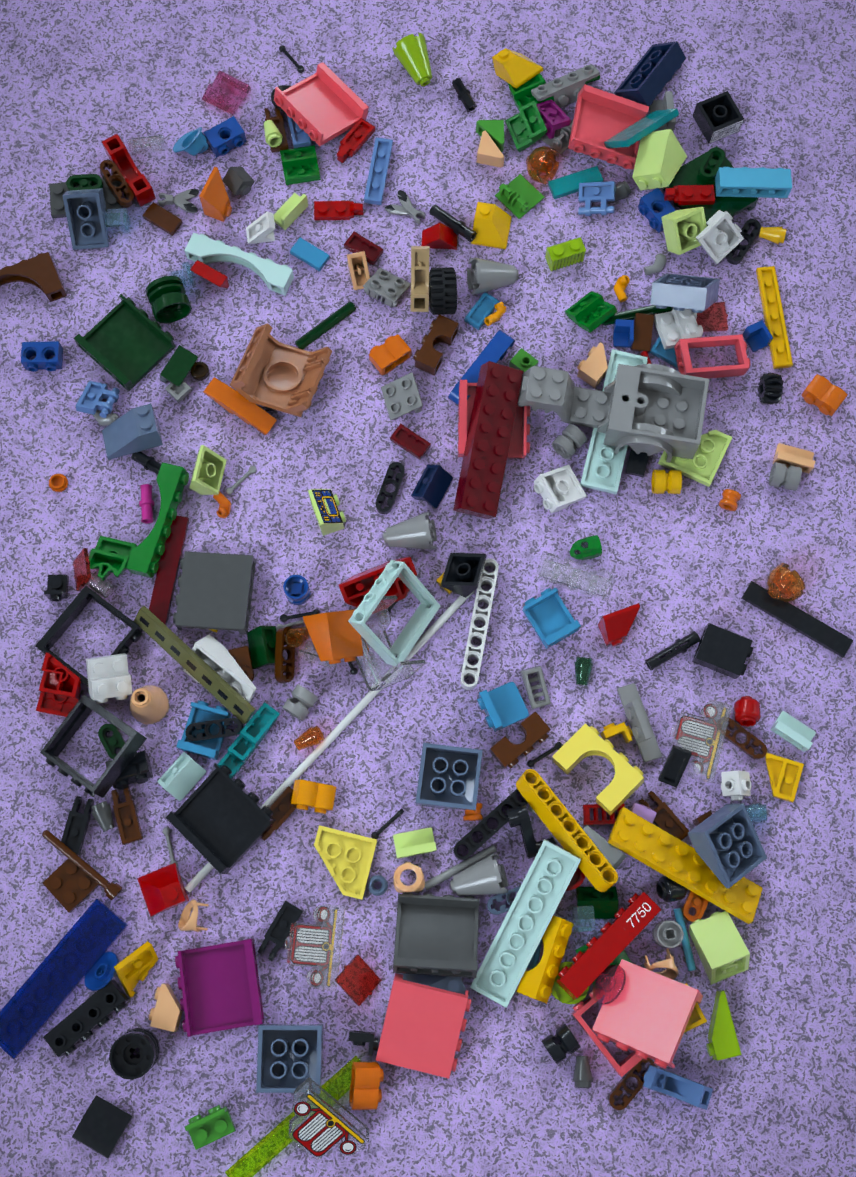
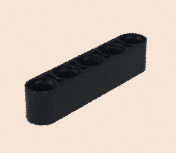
M518 789L510 794L454 846L453 853L458 860L468 859L508 822L507 815L502 813V806L509 805L511 808L528 804L527 801L520 802L517 800ZM488 819H495L498 823L497 828L490 829L487 826ZM474 832H480L483 835V840L480 843L473 841L472 834ZM460 845L467 847L468 854L466 856L458 855L457 848Z

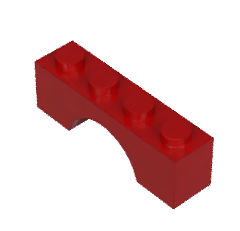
M118 134L102 141L107 156L118 167L140 207L156 199L152 186L144 174H141Z

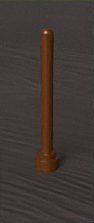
M43 831L42 836L105 889L106 896L111 901L122 890L118 883L114 884L106 880L50 831Z

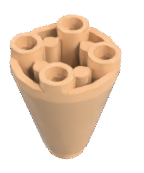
M146 685L136 689L130 699L132 716L145 725L159 722L169 711L167 694L161 688L153 685Z

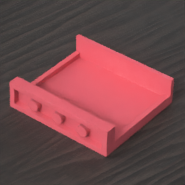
M323 62L317 65L315 74L288 89L281 91L278 87L275 88L274 101L276 105L281 107L287 116L292 118L299 128L304 130L311 140L315 141L319 146L351 129L360 118L364 120L367 118L369 107Z
M584 84L577 97L568 149L589 155L592 158L604 160L610 164L622 166L625 169L633 170L640 140L629 147L606 148L604 142L644 118L648 113L649 106Z
M460 380L458 457L464 456L477 383H467V380ZM517 405L507 458L524 459L526 453L530 452V442H527V435H530V424H527V417H530V406L520 407Z
M622 959L592 1030L597 1034V1038L605 1043H609L610 1040L615 1042V1046L627 1052L628 1049L635 1051L637 1057L647 1060L649 1057L655 1060L654 1064L664 1069L667 1066L675 1068L672 1061L696 1003H701L703 995L698 989Z
M395 973L376 1061L449 1079L451 1071L455 1072L458 1059L454 1058L455 1052H460L462 1039L459 1038L460 1031L464 1032L467 1019L463 1017L465 1011L469 1012L471 999L468 998L469 991L466 990L464 995L403 980L404 975Z

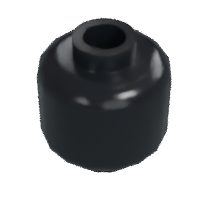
M662 876L656 884L657 894L665 902L682 900L686 896V891H688L687 888L666 876Z

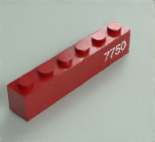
M645 892L639 895L635 893L628 900L630 904L625 909L621 907L614 914L616 919L612 923L608 921L600 929L602 934L598 938L593 936L586 944L588 948L583 953L579 951L572 958L574 963L569 968L565 966L557 974L559 978L556 982L573 1000L577 999L662 910Z

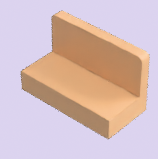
M778 443L773 463L786 464L787 468L790 465L801 467L802 472L809 474L815 465L813 460L814 453Z

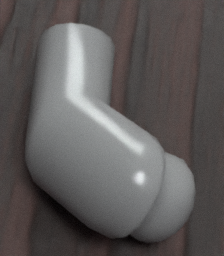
M657 254L654 264L644 267L646 276L663 270L667 262L665 255Z
M97 410L95 415H93L101 426H108L118 419V416L114 413L108 414L106 418H102L100 410Z

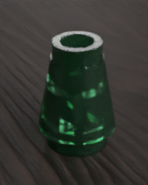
M576 657V662H574L576 684L588 685L593 667L592 658Z

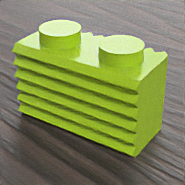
M581 237L547 247L545 259L550 271L553 272V270L570 266V264L583 262L586 249Z

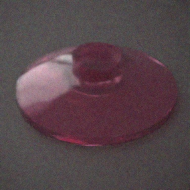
M616 964L609 965L595 979L593 985L595 1001L605 1005L613 1002L620 995L626 980L625 971L622 967Z

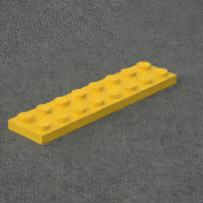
M625 807L620 809L608 839L609 844L745 923L750 924L753 922L763 889L761 886L743 877L730 888H726L692 846Z

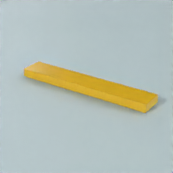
M775 266L759 267L756 269L764 319L766 327L773 337L769 344L773 369L790 368L793 366Z

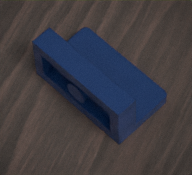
M428 464L411 496L416 500L426 501L433 508H438L453 477L440 465Z

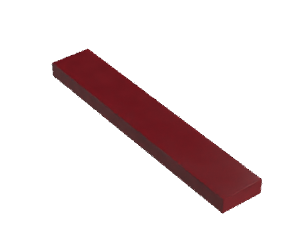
M176 516L175 520L172 521L170 536L166 538L164 544L165 551L160 556L159 568L149 610L165 625H167L187 533L188 517Z

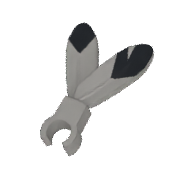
M189 189L174 197L173 195L159 193V198H165V200H158L161 206L173 205L174 203L186 212L197 213L196 206L188 200L196 197L199 190Z
M402 190L398 191V199L401 205L391 204L385 207V210L391 214L409 215L417 224H420V219L417 217L421 216L425 219L424 212L413 208L408 195Z

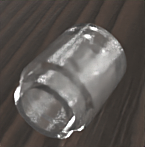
M98 571L90 572L85 577V585L100 597L107 598L114 590L112 581L108 578L102 581L98 577Z

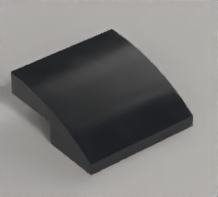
M96 1095L72 1138L109 1159L132 1116Z

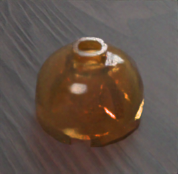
M545 146L538 147L527 157V172L532 180L546 185L548 184L546 181L549 177L551 180L553 179L559 166V162L556 161V156L559 157V153L556 149Z
M785 563L779 564L769 573L767 578L768 593L774 599L791 602L805 594L803 592L805 584L800 575L795 570L791 572L788 569L789 565Z

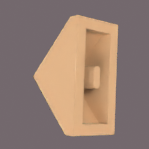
M485 130L481 135L476 163L501 168L504 166V155Z
M365 251L347 254L348 269L353 289H363V285L370 279Z

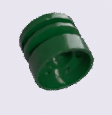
M164 276L152 281L146 287L145 292L150 305H152L151 309L157 322L164 324L173 323L190 314L192 307L185 294L186 291L182 280L179 277Z

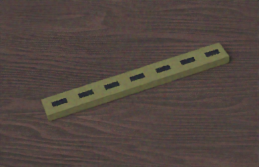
M141 607L134 622L243 724H246L256 709L147 607Z

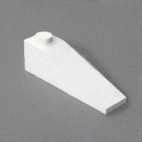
M210 634L195 642L192 650L250 703L256 687L225 646ZM185 669L183 670V671H184L185 673H187L191 678H193L196 682H198V681H197L192 675H190Z

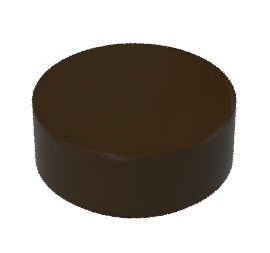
M195 362L190 373L195 380L202 381L208 377L209 368L204 362Z

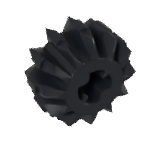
M774 373L763 374L758 383L759 400L767 405L778 404L783 395L782 377Z

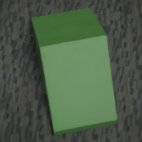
M478 120L476 122V133L481 136L482 132L486 130L499 150L503 152L504 120Z

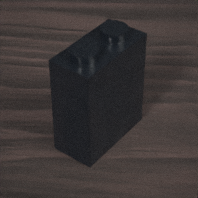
M708 623L704 628L692 662L737 679L740 675L743 676L747 665L744 663L753 651V647H751L753 640Z

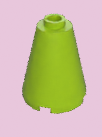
M418 33L419 36L415 37L414 34H410L396 43L397 47L392 49L394 55L415 83L423 87L428 85L432 79L426 40L422 33Z

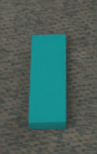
M594 166L548 181V187L553 198L557 199L579 192V183L604 182L598 166Z

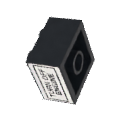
M728 91L697 103L693 113V118L708 144L740 131L744 121L742 114Z

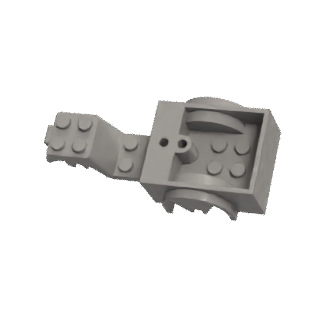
M618 364L614 381L606 386L604 391L575 387L567 371L532 366L523 373L517 405L520 407L532 406V410L535 412L537 409H543L545 413L554 411L564 423L597 428V432L605 433L603 444L615 446V454H618L621 447L629 445L637 454L645 452L647 456L665 451L667 453L666 462L670 463L672 456L693 459L700 445L709 379L684 375L671 367L658 364H641L637 366Z

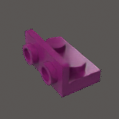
M552 99L536 104L548 130L546 135L549 139L554 138L555 130L570 125L571 119Z

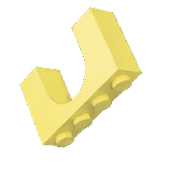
M585 723L552 756V759L567 775L586 757L596 755L609 760L614 767L615 775L610 784L596 797V803L611 816L644 783V774L637 766L632 767L628 763V758L620 752L618 754L613 749L614 746L609 740H603L596 728L593 726L589 727Z

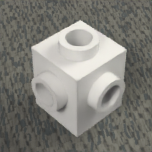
M739 770L721 772L723 796L731 797V801H741L743 797L751 796L750 790L752 785L749 772Z

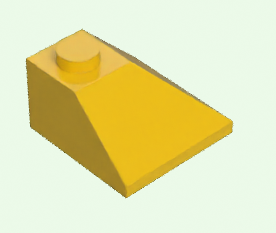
M507 48L492 57L496 75L516 89L543 71V67L525 55Z
M477 202L473 231L477 234L471 244L506 249L512 217L495 204Z

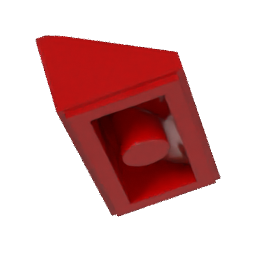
M199 260L190 269L219 287H229L226 275Z

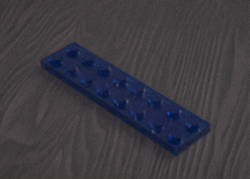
M96 898L0 1011V1047L13 1059L17 1058L128 926L101 900Z

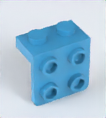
M509 682L489 692L487 690L479 692L478 705L481 710L484 709L487 715L485 720L489 728L492 727L494 732L529 716V712L514 682Z

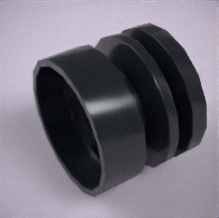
M144 1028L128 1030L112 1045L109 1055L111 1068L116 1075L123 1079L133 1080L146 1074L159 1058L160 1046L158 1039L152 1032ZM138 1047L140 1051L139 1054L135 1056L133 1054L135 1051L134 1049Z

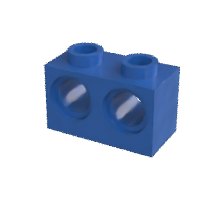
M59 341L22 342L21 364L26 370L36 372L38 369H45L47 371L62 369L63 347Z

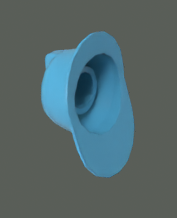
M202 127L184 134L174 144L173 151L175 153L185 151L192 156L205 152L209 146L207 138L201 132Z

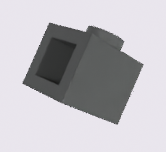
M230 167L222 180L234 195H247L255 182L243 167Z

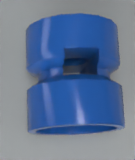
M291 575L285 580L283 589L288 601L294 605L306 603L310 597V588L306 579L301 575Z

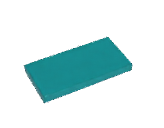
M678 109L653 111L605 141L606 148H620L633 145L679 115Z

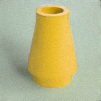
M761 227L759 238L779 245V243H784L787 229H783V227Z

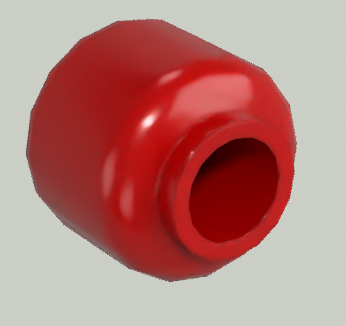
M751 696L741 697L740 700L734 703L735 720L742 726H754L761 717L760 703Z

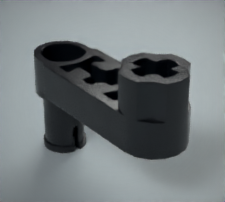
M526 805L506 810L510 827L520 826L528 859L536 857L544 840L536 842ZM554 837L545 839L556 845Z

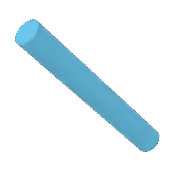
M673 909L676 922L682 927L684 932L681 943L688 971L696 970L682 909Z

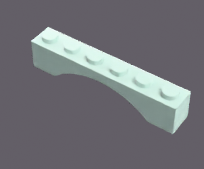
M193 232L184 250L187 259L194 262L199 260L204 264L231 262L243 265L259 275L269 290L286 296L294 279L293 270L289 266L276 264L268 258H260L252 252H244L236 246H228L220 240H212L204 234L199 235Z

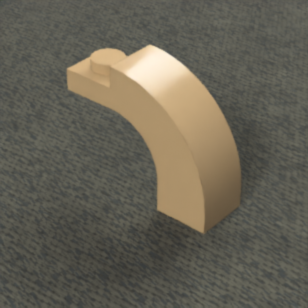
M411 246L410 312H429L430 246Z

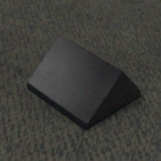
M450 553L441 586L465 598L478 588L487 555L479 553Z

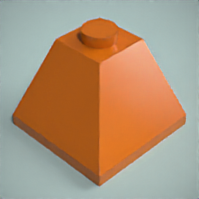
M214 167L199 198L205 215L224 222L226 217L230 216L232 207L217 167Z

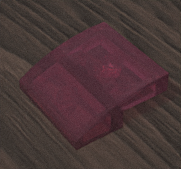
M219 70L213 84L209 83L202 100L233 115L251 87Z

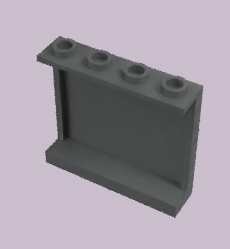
M185 551L184 558L182 557L180 561L182 575L178 577V587H180V590L175 599L177 613L174 612L173 624H175L178 630H182V627L238 631L239 634L248 635L256 566L254 556Z
M410 892L398 894L393 973L476 978L480 899H475L472 896L458 898L453 895H444L443 897L434 896L433 894L414 895Z

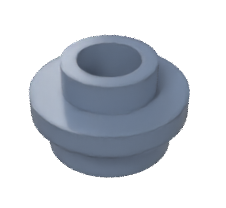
M375 875L369 879L368 890L371 894L380 896L387 891L388 883L383 876ZM381 882L382 887L377 890L374 888V883Z

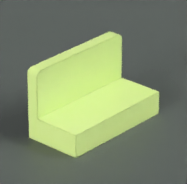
M294 193L274 214V222L286 230L308 207L307 195L303 194L300 197Z
M431 827L393 835L397 859L437 851Z

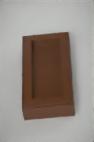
M154 202L143 214L145 220L171 236L174 235L183 223L182 219Z
M635 314L634 341L631 350L650 352L654 315Z

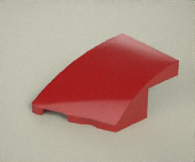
M46 653L42 666V671L44 672L39 687L41 693L36 711L67 717L80 700L81 678L51 654Z

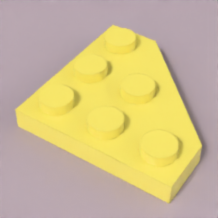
M319 825L314 846L342 895L363 900L378 840Z

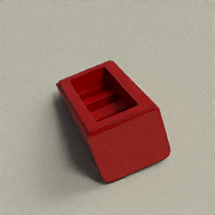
M624 803L618 808V814L620 809L625 807ZM598 804L583 805L584 825L615 824V812L610 816V820H607L606 811ZM590 809H593L594 820L590 821ZM598 809H601L602 820H598Z

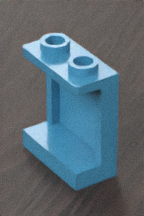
M548 588L541 593L539 598L535 599L533 597L524 603L525 606L522 611L546 649L577 632L581 627L578 620L573 619L559 597L557 588L552 590Z
M200 700L197 703L191 702L190 706L192 709L182 739L178 740L176 747L182 751L217 760L224 737L191 741L186 736V728L192 723L231 718V714L227 712V708L216 706L215 709L208 707L209 703ZM212 724L210 733L212 735L218 734L219 726ZM195 727L192 735L197 737L198 733H205V729L197 730Z

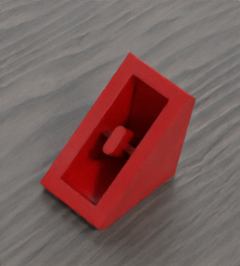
M440 222L422 231L421 246H430L432 249L457 250L458 235L453 232V229Z

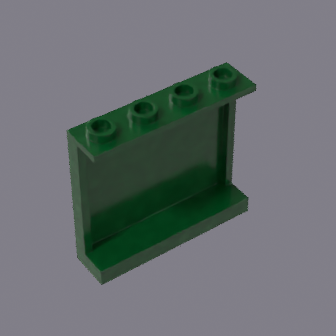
M708 151L681 166L669 187H663L665 192L666 188H674V186L714 185L715 203L713 205H678V203H674L681 210L704 207L706 222L718 210L722 212L727 211L734 217L745 209L748 211L754 209L758 201L757 197H716L715 178L711 181H705L698 174ZM725 157L721 167L734 168Z
M120 294L121 302L84 337L78 334L73 339L78 347L129 392L175 348V344L173 342L174 337L168 331H162L159 323L155 320L151 321L143 309H137L132 299L129 297L126 299Z

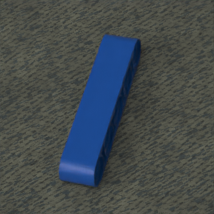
M499 330L460 380H467V383H478L481 365L488 361L498 363L508 353V348L514 345L515 340ZM459 382L448 396V399L458 406Z

